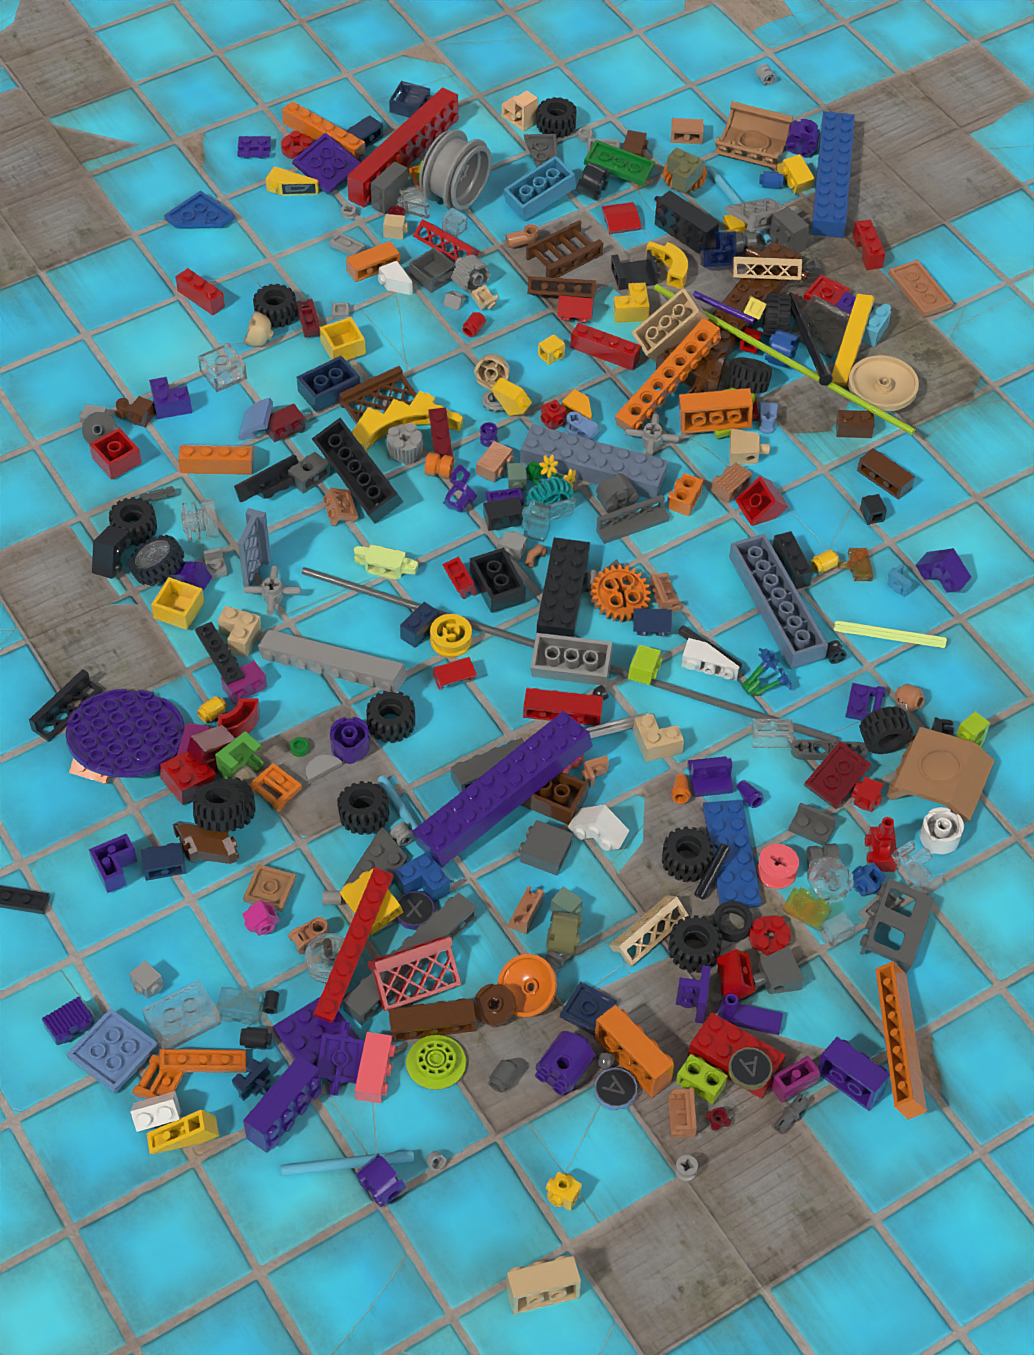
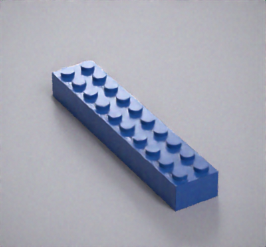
M823 111L811 235L844 238L855 114Z

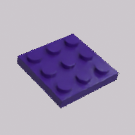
M324 133L298 155L292 164L307 177L318 180V186L326 194H330L347 179V175L360 162L327 133Z
M320 997L272 1026L274 1033L294 1060L300 1055L314 1066L317 1063L321 1034H340L341 1021L347 1022L339 1010L333 1024L313 1016ZM349 1026L348 1035L354 1039L361 1040L352 1027Z

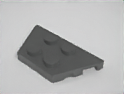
M383 827L377 832L343 887L350 882L353 883L359 879L363 872L370 871L374 867L393 874V870L407 863V855ZM392 877V880L388 887L389 890L394 883V877Z

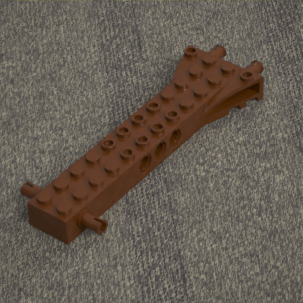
M773 241L763 251L749 246L746 251V256L754 258H801L800 253ZM755 266L752 269L757 275H761L766 271L762 266ZM772 267L769 270L775 276L782 272L780 267ZM789 267L786 271L790 276H797L798 268ZM802 269L801 280L806 281L810 272ZM741 278L722 303L743 312L750 295L765 302L768 293L779 294L789 280ZM718 308L712 314L742 332L746 328L751 329L758 320L755 318L754 323L751 324ZM719 327L721 335L719 343L712 346L708 355L703 357L699 361L698 366L694 370L692 369L688 373L687 378L681 382L691 387L688 393L717 391L725 361L742 339ZM679 344L665 349L662 354L657 356L656 370Z

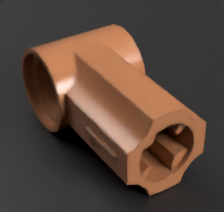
M528 224L524 227V230L506 234L505 238L508 248L524 244L529 246L539 241L538 227L534 224Z

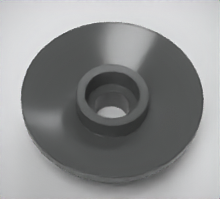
M95 412L84 420L82 434L86 442L90 444L116 430L117 424L109 414ZM97 426L101 428L99 433L95 431Z

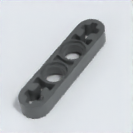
M796 740L792 744L791 754L794 758L801 760H824L840 741ZM841 741L857 754L856 750H860L861 754L859 755L866 759L868 749L864 743ZM816 747H821L825 750V752L817 753L814 749Z

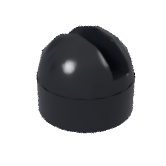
M603 685L593 690L592 694L603 697V701L609 698Z

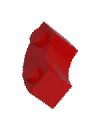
M259 698L239 699L232 711L218 715V726L223 725L235 739L245 731L249 734L256 726L260 717Z

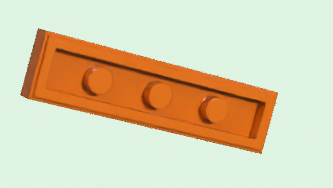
M159 1050V1072L246 1073V1050Z

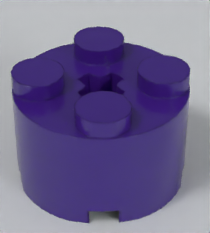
M352 717L353 719L340 718L332 724L330 729L332 753L335 757L348 764H353L365 757L370 749L368 726L362 719Z

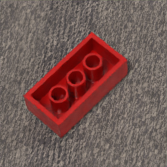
M712 1012L690 1043L688 1056L691 1054L695 1057H700L710 1066L724 1071L728 1076L727 1079L730 1081L732 1079L729 1075L728 1066L734 1053L743 1048H756L763 1051L772 1063L771 1077L764 1087L757 1090H747L761 1099L770 1087L772 1076L782 1069L786 1055Z

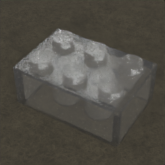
M200 980L142 1009L144 1020L161 1049H174L221 1024L219 1011Z

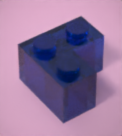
M733 229L716 230V247L700 248L701 266L733 265V258L737 257L736 231Z

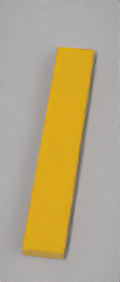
M857 294L832 372V382L836 385L848 386L849 374L854 366L874 302V296Z

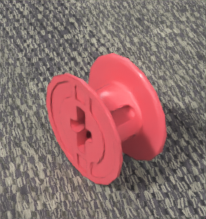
M769 845L760 853L757 875L760 881L768 887L774 889L788 887L797 876L799 858L796 852L786 845Z

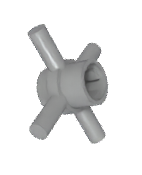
M656 413L652 415L651 423L647 424L643 430L626 428V435L642 437L643 446L646 448L645 455L652 456L653 450L659 448L662 440L679 441V435L663 433L661 426L658 425L659 414Z
M277 566L271 567L270 577L263 581L262 586H244V593L262 594L264 601L267 603V614L269 615L274 614L275 605L280 604L283 594H301V587H283L281 581L277 578Z

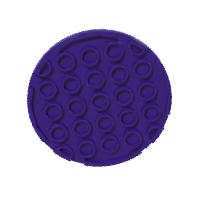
M115 689L88 698L81 703V706L76 711L72 712L67 721L65 731L66 744L73 758L90 771L110 777H137L159 770L160 764L177 756L185 725L178 709L167 699H161L155 696L154 693L145 690L127 691V689Z

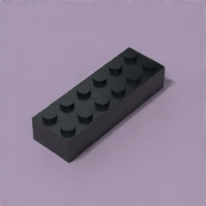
M341 417L312 438L313 442L374 524L403 503L398 493Z
M553 538L536 633L575 637L589 560L590 542Z

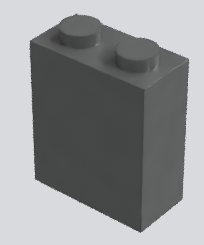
M393 162L371 182L373 209L386 214L391 207L395 206L408 194V168Z

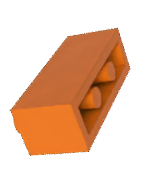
M391 241L347 257L346 270L353 280L358 282L379 274V267L394 261L400 264V253Z

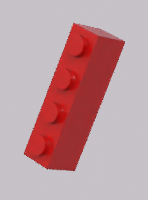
M578 322L571 333L570 348L633 371L640 360L641 345Z
M526 688L523 718L551 721L564 711L581 725H599L603 697L574 692H559L557 690L549 691L538 688Z

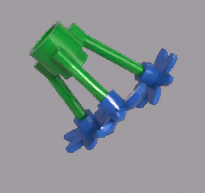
M759 648L761 654H758V656L763 661L751 676L741 684L742 688L750 696L753 694L758 696L762 692L784 683L791 690V682L788 680V675L783 668L778 669L781 677L777 678L778 680L759 688L761 683L757 677L764 669L767 670L769 667L777 672L776 666L779 663L774 653H770L767 648Z

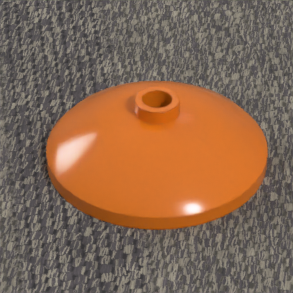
M534 954L518 955L508 961L502 968L497 982L498 985L506 986L514 994L517 1005L514 1015L525 1018L534 1017L544 1012L554 1000L557 990V978L553 967L544 958ZM534 984L535 989L531 991L530 987Z

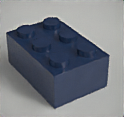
M342 356L297 376L298 392L316 413L339 402V393L360 384V376Z

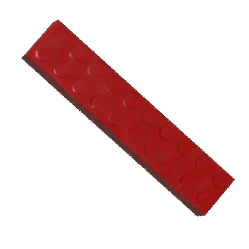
M442 87L347 175L348 200L365 208L372 202L371 182L393 162L410 167L412 162L419 158L426 149H429L440 134L448 131L459 119L458 94Z

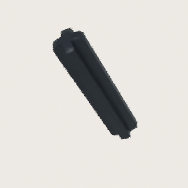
M721 843L694 893L697 898L705 899L730 852L728 845Z

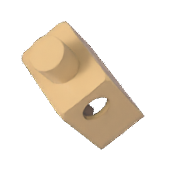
M731 428L729 466L736 462L740 465L757 464L759 454L769 455L770 444L759 443L758 433Z

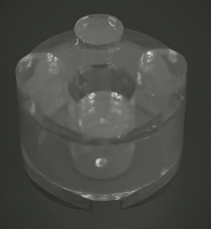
M826 855L812 860L809 864L807 881L815 894L823 899V901L828 903L839 902L846 897L845 895L849 890H852L854 883L852 873L839 857Z

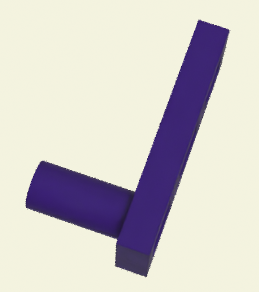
M728 994L725 1001H720L718 1016L737 1027L779 1035L783 1013L738 1004V997L735 994Z

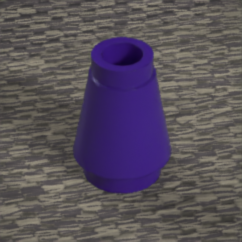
M742 780L737 784V789L747 806L756 808L762 804L764 798L761 791L746 780Z

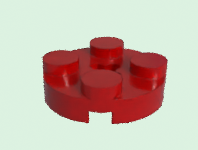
M292 131L281 140L282 153L287 158L294 159L313 144L311 137L299 131Z
M763 916L755 919L749 932L751 946L766 956L787 947L791 938L790 929L780 916ZM767 932L773 933V939L765 936Z

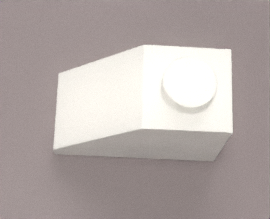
M397 261L379 267L378 281L387 290L407 295L413 294L412 281Z

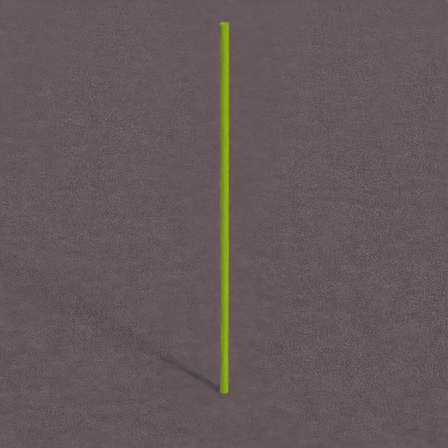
M659 284L654 286L655 291L669 299L675 295V293ZM704 310L709 318L708 321L819 383L820 377L817 373ZM831 382L825 386L910 435L914 434L916 429L835 383Z

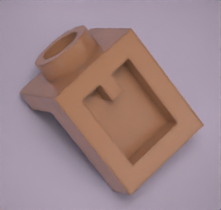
M607 755L584 762L582 777L585 782L588 781L590 787L594 786L595 776H601L608 772L609 760Z

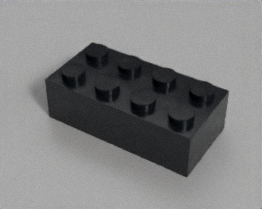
M670 190L657 199L654 224L658 228H661L703 257L717 247L718 221Z

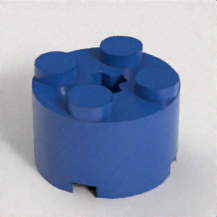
M779 329L778 331L776 330L775 334L771 335L769 344H772V349L792 359L795 358L799 340L797 339L799 335ZM766 353L765 360L768 363L787 369L790 368V366Z

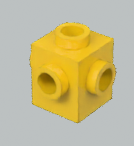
M558 1172L555 1178L551 1177L546 1185V1190H548L547 1199L554 1206H562L571 1211L581 1193L582 1184L576 1181L573 1176Z

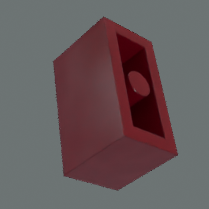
M292 404L271 413L268 427L265 431L275 443L304 430L305 418L296 405Z

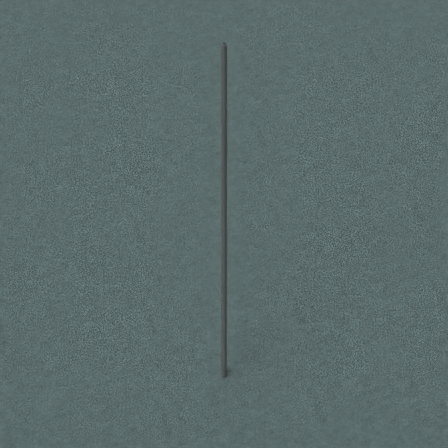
M306 567L302 569L303 575L416 610L421 605ZM438 610V611H439V617L442 616V615H445V614H450V613H447V612ZM467 619L472 629L534 648L535 640ZM613 665L610 667V673L628 678L629 670ZM652 679L650 683L651 686L820 740L837 741L838 737L657 679Z

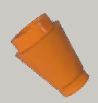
M679 774L675 777L671 797L675 803L684 804L688 801L691 794L687 777Z

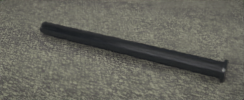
M790 292L791 312L820 377L819 383L822 386L829 385L833 377L831 374H828L794 294Z

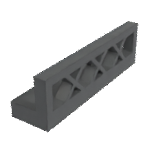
M662 494L597 517L596 532L603 543L606 544L668 522L670 516L664 508L665 497Z

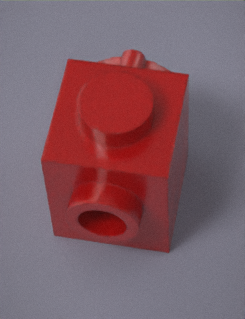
M865 776L863 782L858 781L851 795V797L855 798L853 805L872 813L874 807H879L883 796L881 792L884 784Z

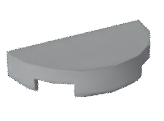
M332 755L315 757L306 767L308 783L343 766L342 761Z

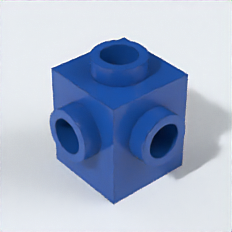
M872 862L863 867L860 865L855 868L849 883L861 896L877 892L886 876Z

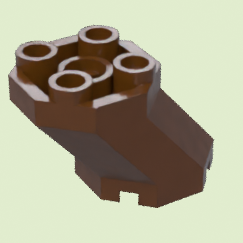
M184 821L172 824L174 834L182 844L183 853L191 863L197 860L231 864L239 858L236 850L238 845L235 838L228 835L229 830H225V832H212L211 830L207 831L204 828H200L196 823Z

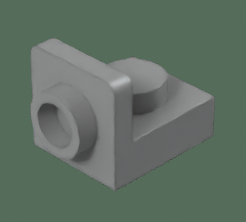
M222 548L204 551L205 565L212 579L228 576Z

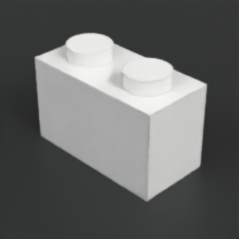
M176 1091L135 1102L130 1112L138 1132L179 1120L182 1111Z

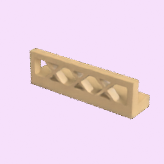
M733 258V278L801 280L802 259ZM737 265H745L749 270L745 274H737ZM755 266H762L766 271L761 275H757L752 269ZM772 267H780L782 272L775 276L769 270ZM789 267L798 268L797 276H790L786 270Z
M666 895L610 943L609 946L613 952H620L628 966H632L672 931L674 924L678 923V920H685V917L689 915L677 896ZM674 908H677L681 914L676 920L671 919ZM664 920V930L657 932L658 922ZM651 933L650 942L647 945L642 944L643 935ZM632 945H636V955L631 958L627 949Z

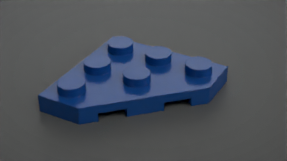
M199 191L164 215L165 220L175 228L224 227L235 219L234 213L202 191Z

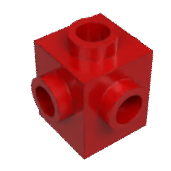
M556 399L546 403L541 407V422L547 428L553 430L565 425L566 408Z

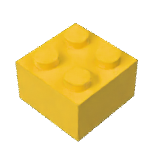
M352 317L320 327V340L331 360L339 356L349 360L366 354L365 339Z
M168 577L151 604L153 618L188 630L204 604L202 588Z

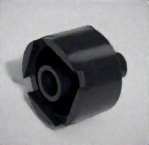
M589 162L582 172L583 177L579 179L576 191L599 201L602 194L601 191H605L609 182L606 180L609 178L611 171Z

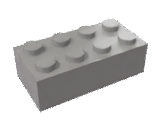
M536 633L531 662L532 677L608 686L613 654L612 642Z

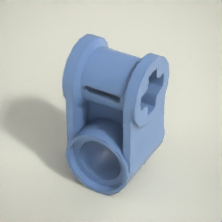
M761 401L759 430L762 433L769 434L774 431L778 403Z
M570 412L567 415L568 423L565 430L568 434L592 440L599 433L600 428L596 422L589 420L578 412Z

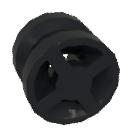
M834 640L828 643L826 655H828L829 662L831 664L842 662L847 654L842 649L841 642Z

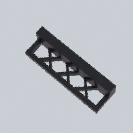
M82 669L29 719L32 731L50 742L67 725L72 712L76 711L81 706V703L88 698L101 693L102 688L90 681L89 673ZM88 686L94 690L91 694L83 695V691ZM80 700V704L77 707H70L69 704L72 701ZM67 713L65 719L56 720L58 714ZM54 725V729L49 734L42 731L46 726Z

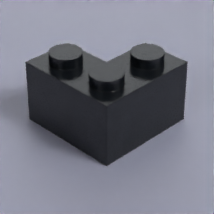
M109 525L93 541V574L113 579L117 573L121 572V555L131 545L129 530Z

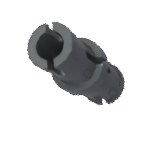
M798 1094L790 1106H786L783 1109V1114L773 1124L775 1131L778 1132L781 1129L779 1134H784L789 1126L799 1119V1114L809 1104L806 1096L801 1099L803 1094Z

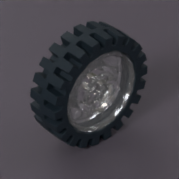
M159 535L158 538L155 536L152 537L151 541L149 539L146 540V544L142 543L139 545V549L136 548L134 550L135 553H132L131 558L128 560V567L139 583L142 585H150L152 583L154 585L157 584V581H164L163 578L165 577L168 579L170 577L169 574H174L176 572L175 569L180 568V564L183 563L184 551L173 536Z

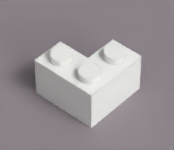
M605 804L579 808L568 826L575 837L580 840L594 838L605 851L620 849L629 832L627 827Z

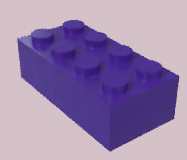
M298 1055L244 1118L246 1139L266 1153L271 1148H275L279 1144L284 1132L291 1130L295 1119L306 1112L311 1100L316 1099L322 1091L320 1069Z

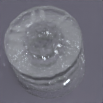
M214 499L201 500V509H197L194 501L191 502L192 510H188L187 502L182 503V524L188 541H192L191 532H196L197 540L200 539L201 531H205L207 538L219 537Z

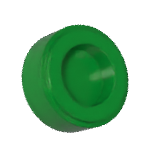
M297 737L290 742V752L292 755L303 757L309 753L310 746L307 739Z

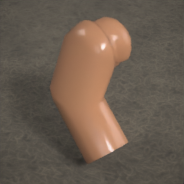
M538 544L528 551L525 566L532 568L538 555L541 557L546 555L547 549L543 545Z

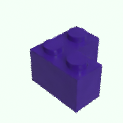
M167 377L149 380L157 419L192 413L187 386L169 389Z
M954 548L926 552L915 565L924 580L938 578L946 593L961 591L971 579V575Z
M127 833L89 849L91 861L107 893L126 885L121 868L137 862L135 848Z

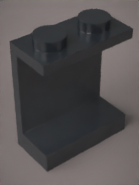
M647 250L646 260L621 263L618 254L611 255V270L618 290L628 289L629 283H646V286L658 284V278L661 276L660 268L656 267V258L652 256L651 250Z

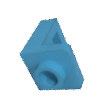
M900 564L897 568L894 567L890 570L887 585L896 593L905 597L910 592L912 581L902 575L904 566Z

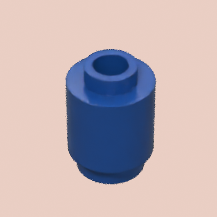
M764 171L763 174H760L759 184H762V188L778 189V187L783 185V174Z

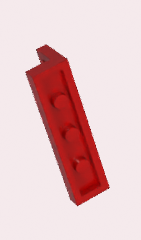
M421 219L413 235L416 239L437 249L455 261L459 258L458 252L461 251L468 252L466 256L475 255L477 257L480 253L479 250L424 219ZM424 227L427 229L428 236L422 238L419 235ZM440 236L441 243L434 245L433 237ZM452 243L454 251L447 252L445 245Z

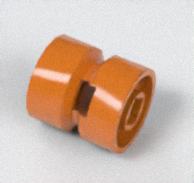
M429 452L425 463V475L435 477L439 474L440 478L450 479L454 469L455 458L448 455L440 457L438 453Z

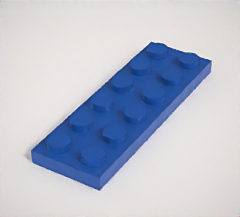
M743 801L703 802L702 808L707 835L710 837V841L713 842V857L721 843L730 847V852L715 878L719 905L727 901H736L748 908L761 907L762 902Z

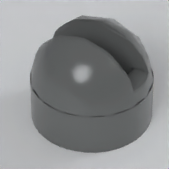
M609 1053L598 1054V1065L603 1070L611 1069L615 1062V1055Z

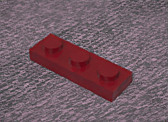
M446 407L428 409L434 453L440 454V457L444 455L453 456Z

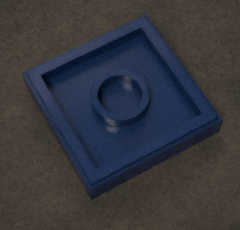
M580 982L562 1009L559 1017L595 1036L596 1019L616 1005L617 1000Z

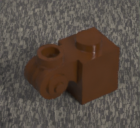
M138 396L132 405H129V401L126 398H120L116 401L115 415L119 419H129L134 425L145 428L156 414L154 402Z

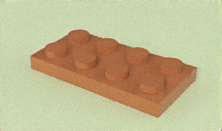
M918 260L889 269L888 275L923 318L952 308L953 302Z

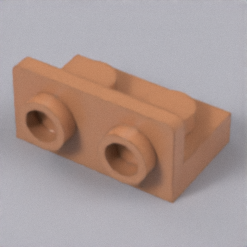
M330 488L323 498V504L326 507L331 526H336L339 520L356 521L358 514L350 490Z

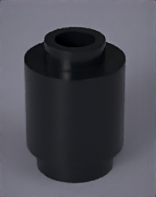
M247 1027V1029H241V1046L259 1050H266L267 1046H271L272 1033H268L267 1028Z

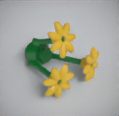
M544 455V462L537 463L532 461L526 468V474L529 476L528 480L532 481L536 486L539 483L536 479L542 478L544 474L548 478L551 476L564 478L570 483L572 488L573 482L577 478L575 477L576 470L572 471V469L569 470L568 475L556 474L555 466L559 462L554 461V455H551L549 458Z

